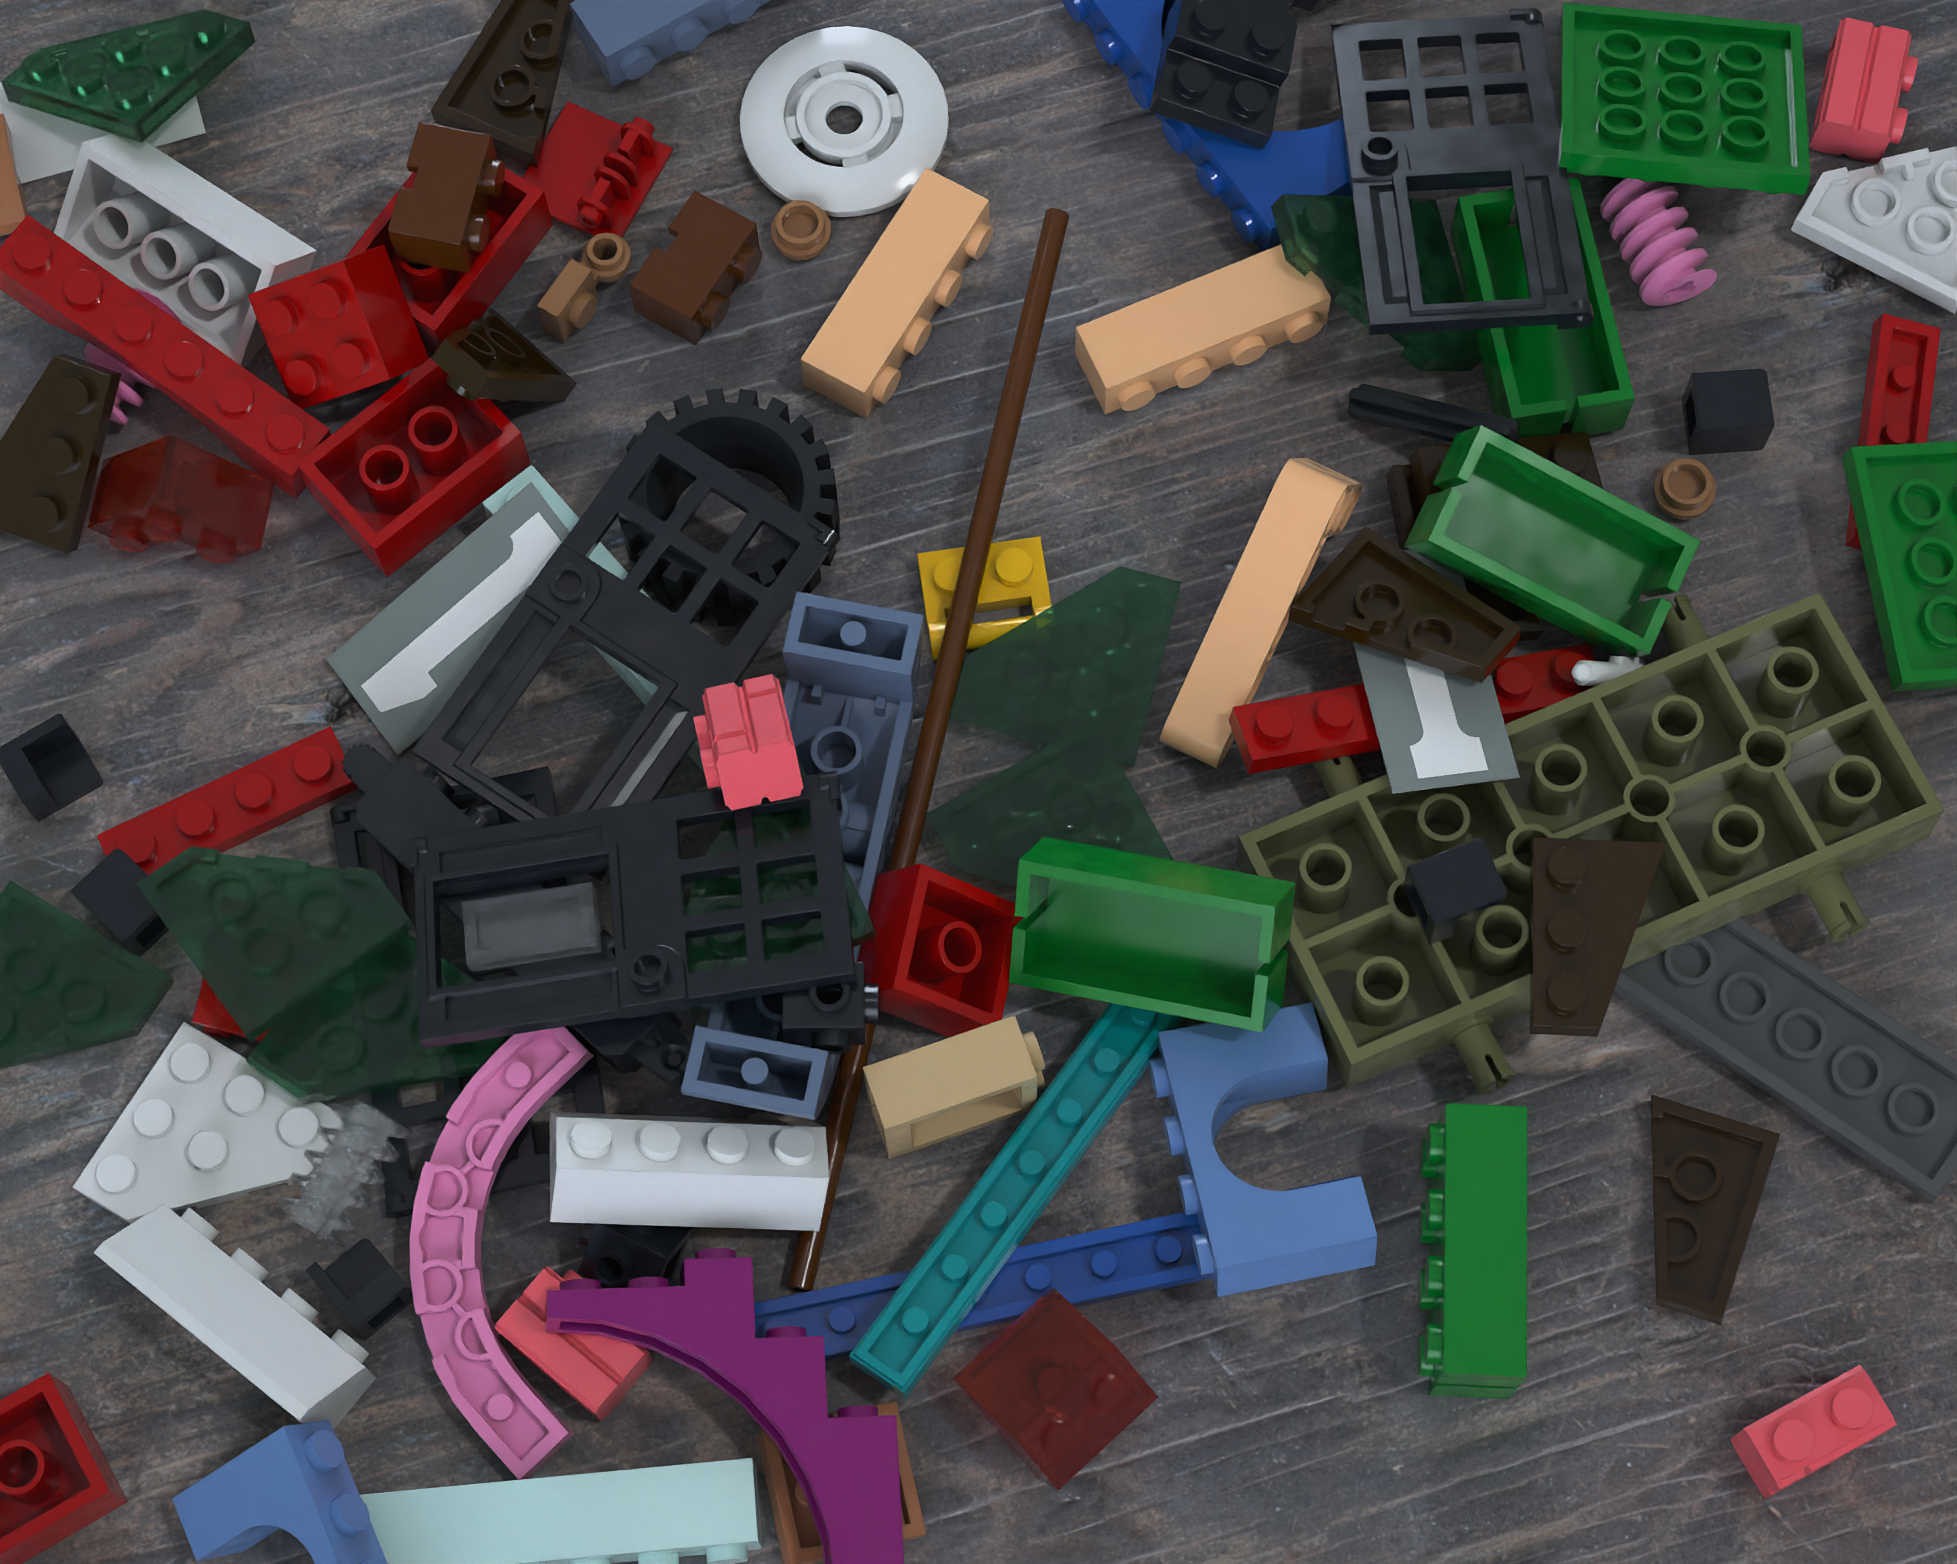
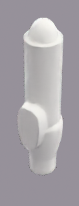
M1610 656L1609 662L1580 660L1575 664L1571 673L1578 685L1598 686L1645 665L1639 663V658Z

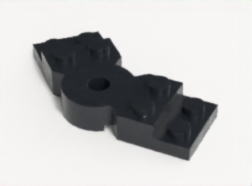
M1176 0L1167 17L1149 111L1263 149L1272 135L1279 90L1289 75L1297 24L1288 13V9L1292 5L1312 12L1337 0Z

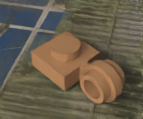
M613 233L597 234L585 244L580 262L572 258L537 305L546 334L565 344L576 327L583 329L590 322L598 306L596 290L598 282L616 281L622 278L630 269L632 262L631 252L628 243L622 237ZM605 255L614 256L609 260H600Z

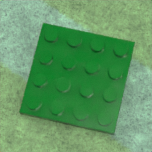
M1563 3L1559 27V167H1566L1567 172L1577 173L1582 176L1600 175L1639 179L1644 182L1662 181L1694 184L1706 188L1725 187L1756 190L1768 194L1806 195L1811 175L1802 25Z
M1957 441L1851 447L1842 456V462L1892 692L1957 687Z

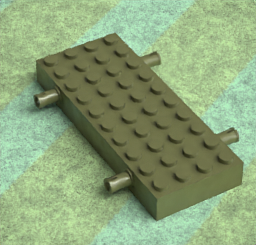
M1820 592L1712 638L1708 637L1690 604L1688 596L1685 594L1675 596L1676 606H1671L1661 628L1674 654L1505 724L1520 778L1393 794L1388 774L1365 783L1351 755L1312 762L1310 764L1314 766L1329 799L1238 836L1236 865L1241 873L1296 882L1290 939L1283 946L1282 950H1288L1287 968L1304 1003H1313L1322 1039L1346 1088L1446 1045L1456 1046L1476 1085L1475 1089L1478 1095L1492 1093L1491 1085L1494 1083L1499 1090L1515 1080L1517 1076L1509 1066L1491 1027L1530 1010V846L1533 837L1666 843L1621 970L1660 954L1677 944L1681 945L1686 940L1702 936L1725 926L1730 921L1746 917L1797 894H1808L1829 932L1831 941L1834 943L1845 940L1844 932L1846 931L1852 937L1868 927L1870 920L1861 910L1843 874L1929 838L1945 809ZM1482 837L1507 890L1506 898L1501 903L1459 918L1454 936L1429 945L1403 889L1407 867L1412 863Z

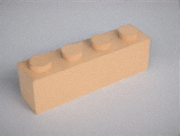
M925 168L802 356L801 367L804 386L866 419L878 401L885 404L891 398L901 378V371L898 369L909 353L917 355L922 350L932 330L931 318L940 305L948 307L953 302L963 281V275L960 273L971 257L978 260L984 254L992 239L994 228L990 226L988 199Z
M1298 237L1077 326L1075 355L1105 415L1120 408L1124 411H1132L1148 404L1157 393L1177 385L1179 388L1195 386L1204 381L1212 371L1233 362L1237 366L1246 365L1260 358L1268 348L1287 340L1291 343H1299L1313 337L1327 323L1331 296L1303 242Z

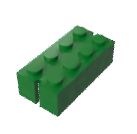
M1579 177L1568 180L1589 302L1592 304L1594 315L1593 323L1585 328L1557 329V325L1474 329L1494 415L1511 418L1518 422L1520 425L1518 438L1557 435L1560 433L1561 428L1565 427L1567 433L1587 432L1588 435L1623 430L1635 400ZM1512 188L1458 197L1450 233L1467 302L1529 299L1517 218H1515L1516 226L1508 227L1514 205Z
M1483 425L1457 433L1433 485L1443 491L1427 496L1404 547L1614 656L1639 657L1649 655L1672 603L1663 598L1638 602L1641 594L1647 597H1654L1678 592L1701 540Z
M1042 837L1019 859L1014 916L1024 918L1013 928L1009 983L1263 1032L1283 1006L1288 950H1282V948L1290 939L1296 882ZM1047 898V905L1041 904Z
M1446 1103L1437 1123L1428 1124L1427 1138H1422L1420 1143V1178H1431V1189L1427 1190L1426 1203H1421L1419 1210V1243L1430 1244V1256L1426 1258L1425 1269H1420L1418 1307L1419 1309L1430 1310L1429 1323L1425 1327V1336L1419 1335L1417 1372L1418 1376L1429 1377V1395L1510 1399L1517 1390V1387L1527 1378V1107Z

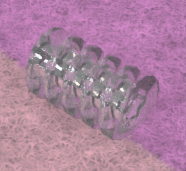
M355 1098L356 1103L354 1106L333 1103L330 1109L343 1123L340 1129L320 1126L317 1130V1133L329 1146L328 1151L321 1152L306 1149L304 1152V1157L316 1170L313 1176L294 1172L291 1174L290 1180L302 1193L300 1198L278 1196L276 1200L283 1211L296 1223L342 1247H345V1245L334 1230L355 1232L360 1225L348 1207L368 1209L373 1203L372 1198L361 1184L382 1186L387 1179L375 1163V1160L395 1163L400 1156L398 1150L388 1138L410 1139L414 1133L403 1123L358 1098Z

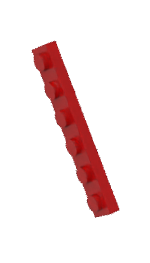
M1589 644L1504 658L1490 673L1504 723H1510L1595 687L1578 685L1571 673L1575 664L1580 660L1596 661ZM1364 683L1235 706L1232 708L1229 718L1232 732L1248 774L1381 750Z

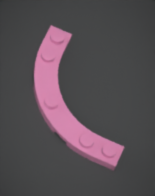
M567 1026L514 1034L471 1078L446 1115V1118L449 1120L438 1138L430 1161H425L414 1200L410 1229V1279L416 1315H420L426 1341L434 1358L431 1361L435 1371L456 1407L518 1480L528 1479L574 1433L520 1372L504 1347L499 1334L494 1329L495 1324L491 1317L484 1289L481 1266V1240L484 1215L490 1191L499 1167L513 1141L538 1109L594 1056Z

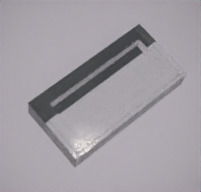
M592 882L462 902L466 965L472 972L602 952L597 889Z

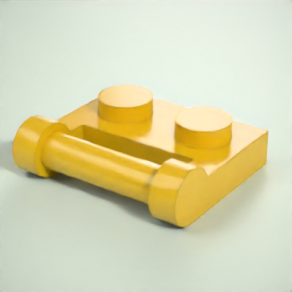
M1040 536L991 543L975 613L1031 605L1032 615L973 623L966 650L1037 640L1038 646L1057 644L1055 618L1051 605ZM965 547L917 553L933 661L938 660L947 623L946 617L949 614Z

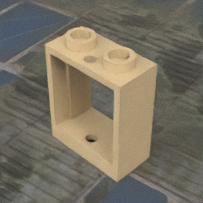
M1015 1015L863 1067L868 1102L888 1159L1031 1111L1037 1102V1088L1045 1085L1041 1071L1045 1069V1063L1033 1031L1022 1034Z

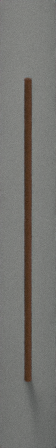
M1049 208L1045 212L886 872L915 865L1070 217L1066 211L1061 209ZM866 1024V1045H851V1051L842 1054L825 1124L829 1183L819 1231L800 1230L787 1282V1287L802 1292L813 1291L863 1083V1067L867 1066L876 1024Z

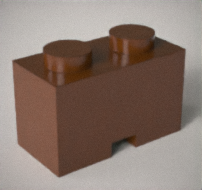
M419 122L407 162L408 171L417 173L412 189L400 187L387 232L397 260L469 273L475 251L483 252L487 244L490 220L489 216L486 215L490 197L498 198L501 193L505 176L504 161L497 158L491 135Z
M694 190L669 226V234L675 236V240L666 252L657 247L653 249L629 284L636 313L697 345L707 329L713 331L722 323L730 306V295L740 281L747 283L754 276L762 259V251L760 250L757 224Z

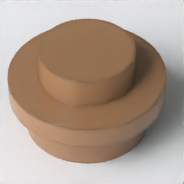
M804 200L792 201L783 206L772 220L771 237L773 244L782 255L790 259L808 260L820 255L830 242V220L827 214L815 204Z
M1688 458L1677 459L1668 462L1658 471L1653 482L1652 493L1655 503L1665 514L1676 519L1689 520L1703 515L1710 508L1716 495V484L1710 471L1701 462Z

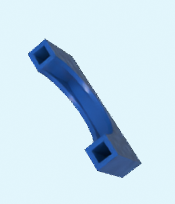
M1062 0L1069 15L1076 22L1083 20L1093 32L1096 47L1103 59L1111 66L1117 64L1127 76L1129 89L1137 103L1145 110L1150 108L1163 43L1162 32L1168 13L1176 0ZM1155 113L1162 122V130L1170 146L1177 153L1185 152L1197 167L1196 173L1204 190L1212 198L1219 196L1231 211V219L1238 234L1247 243L1254 241L1262 252L1303 236L1352 205L1341 119L1311 129L1272 131L1271 138L1264 148L1260 149Z

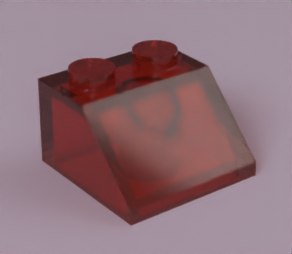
M1052 1287L953 1377V1380L1036 1478L1057 1490L1061 1489L1158 1398L1118 1348Z

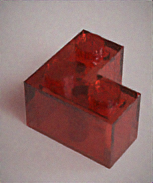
M168 435L103 460L88 529L110 537L109 543L128 552H144L149 547L167 541H180L196 548V554L202 559L215 563H231L234 558L261 550L275 481L179 438Z

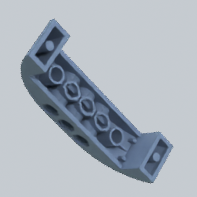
M796 592L782 651L787 676L783 700L801 776L837 771L841 781L840 790L843 810L839 811L854 958L855 962H857L876 877L884 872L897 811L917 693L923 643L924 615ZM810 807L755 816L756 848L811 840L813 838ZM816 862L761 870L759 872L762 904L817 896L819 894ZM741 880L734 909L743 906ZM821 918L764 928L767 961L823 953L825 950ZM745 930L728 933L720 969L742 966L748 963ZM783 992L712 1003L707 1028L695 1027L681 1093L683 1095L815 1120L826 1102L841 1054L829 1055V1051L811 1048V1045L785 1043L782 1029Z

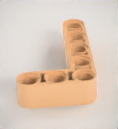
M1290 458L1287 461L1269 495L1166 720L1159 740L1161 743L1216 769L1220 767L1235 738L1229 723L1232 708L1251 704L1289 622L1290 606L1301 596L1327 537L1339 535L1347 524L1362 491V483L1308 458Z

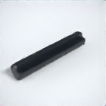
M1361 384L1358 388H1352L1348 396L1349 405L1347 411L1353 419L1451 443L1457 433L1483 425L1517 444L1519 443L1520 425L1511 418L1368 384Z

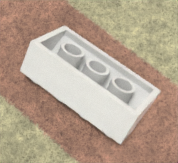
M127 129L82 142L54 230L57 236L129 287L145 290L159 298L179 317L181 324L242 367H246L266 343L247 295L310 271L317 252L314 248Z
M572 1112L550 1113V1222L819 1231L829 1183L826 1127L808 1121Z
M163 1203L102 1242L95 1250L94 1254L301 1423L329 1419L334 1430L376 1379L362 1365L370 1355L363 1347L340 1329L336 1331L331 1339L312 1324L319 1314L317 1310L290 1288L281 1297H278L261 1283L269 1272L239 1247L229 1257L215 1246L212 1241L220 1232L191 1208H188L180 1217Z

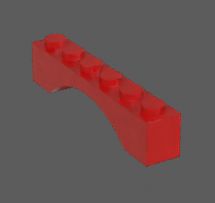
M27 215L0 246V289L47 323L89 342L139 374L200 421L248 466L297 499L306 488V484L296 463L331 436L330 428L31 216Z

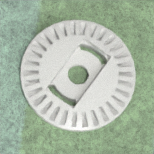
M851 26L815 30L798 36L779 47L766 58L754 73L746 88L740 111V133L744 151L752 169L761 182L787 203L796 200L809 201L820 207L827 216L853 217L876 213L906 199L925 168L932 171L935 170L942 157L949 128L948 104L944 89L929 63L915 49L895 37L876 30ZM850 70H855L861 74L850 72ZM880 85L892 90L895 94L887 96ZM839 106H851L860 112L863 120L856 131L850 134H838L833 132L826 124V118L830 111ZM803 142L807 150L817 158L833 164H842L843 167L819 163L803 154L797 148V145Z

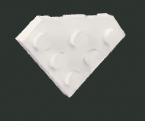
M1957 146L1929 152L1928 148L1894 155L1882 158L1878 165L1848 171L1847 167L1823 172L1796 217L1791 231L1955 314L1957 310Z
M183 1022L73 1185V1188L81 1195L130 1224L163 1203L172 1211L193 1206L199 1209L249 1196V1192L283 1183L293 1185L315 1179L351 1123L345 1116Z

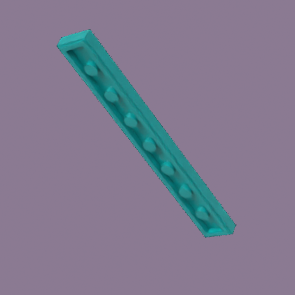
M1114 1003L1108 1005L850 1353L849 1359L851 1364L906 1400L1148 1069L1149 1060L1155 1059L1159 1054L1158 1033L1177 1029L1185 1017Z

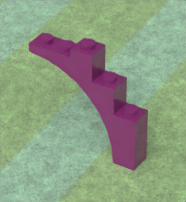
M710 1248L697 1251L695 1259H684L680 1272V1286L669 1287V1280L663 1277H640L629 1280L628 1288L601 1289V1282L598 1280L572 1279L561 1282L560 1290H547L545 1303L546 1332L596 1335L651 1349L700 1373L741 1404L777 1445L803 1489L821 1540L824 1564H904L896 1415L878 1416V1407L856 1405L840 1408L837 1410V1417L828 1418L824 1336H807L806 1328L784 1326L766 1330V1338L755 1337L752 1257L736 1258L735 1250L728 1248Z

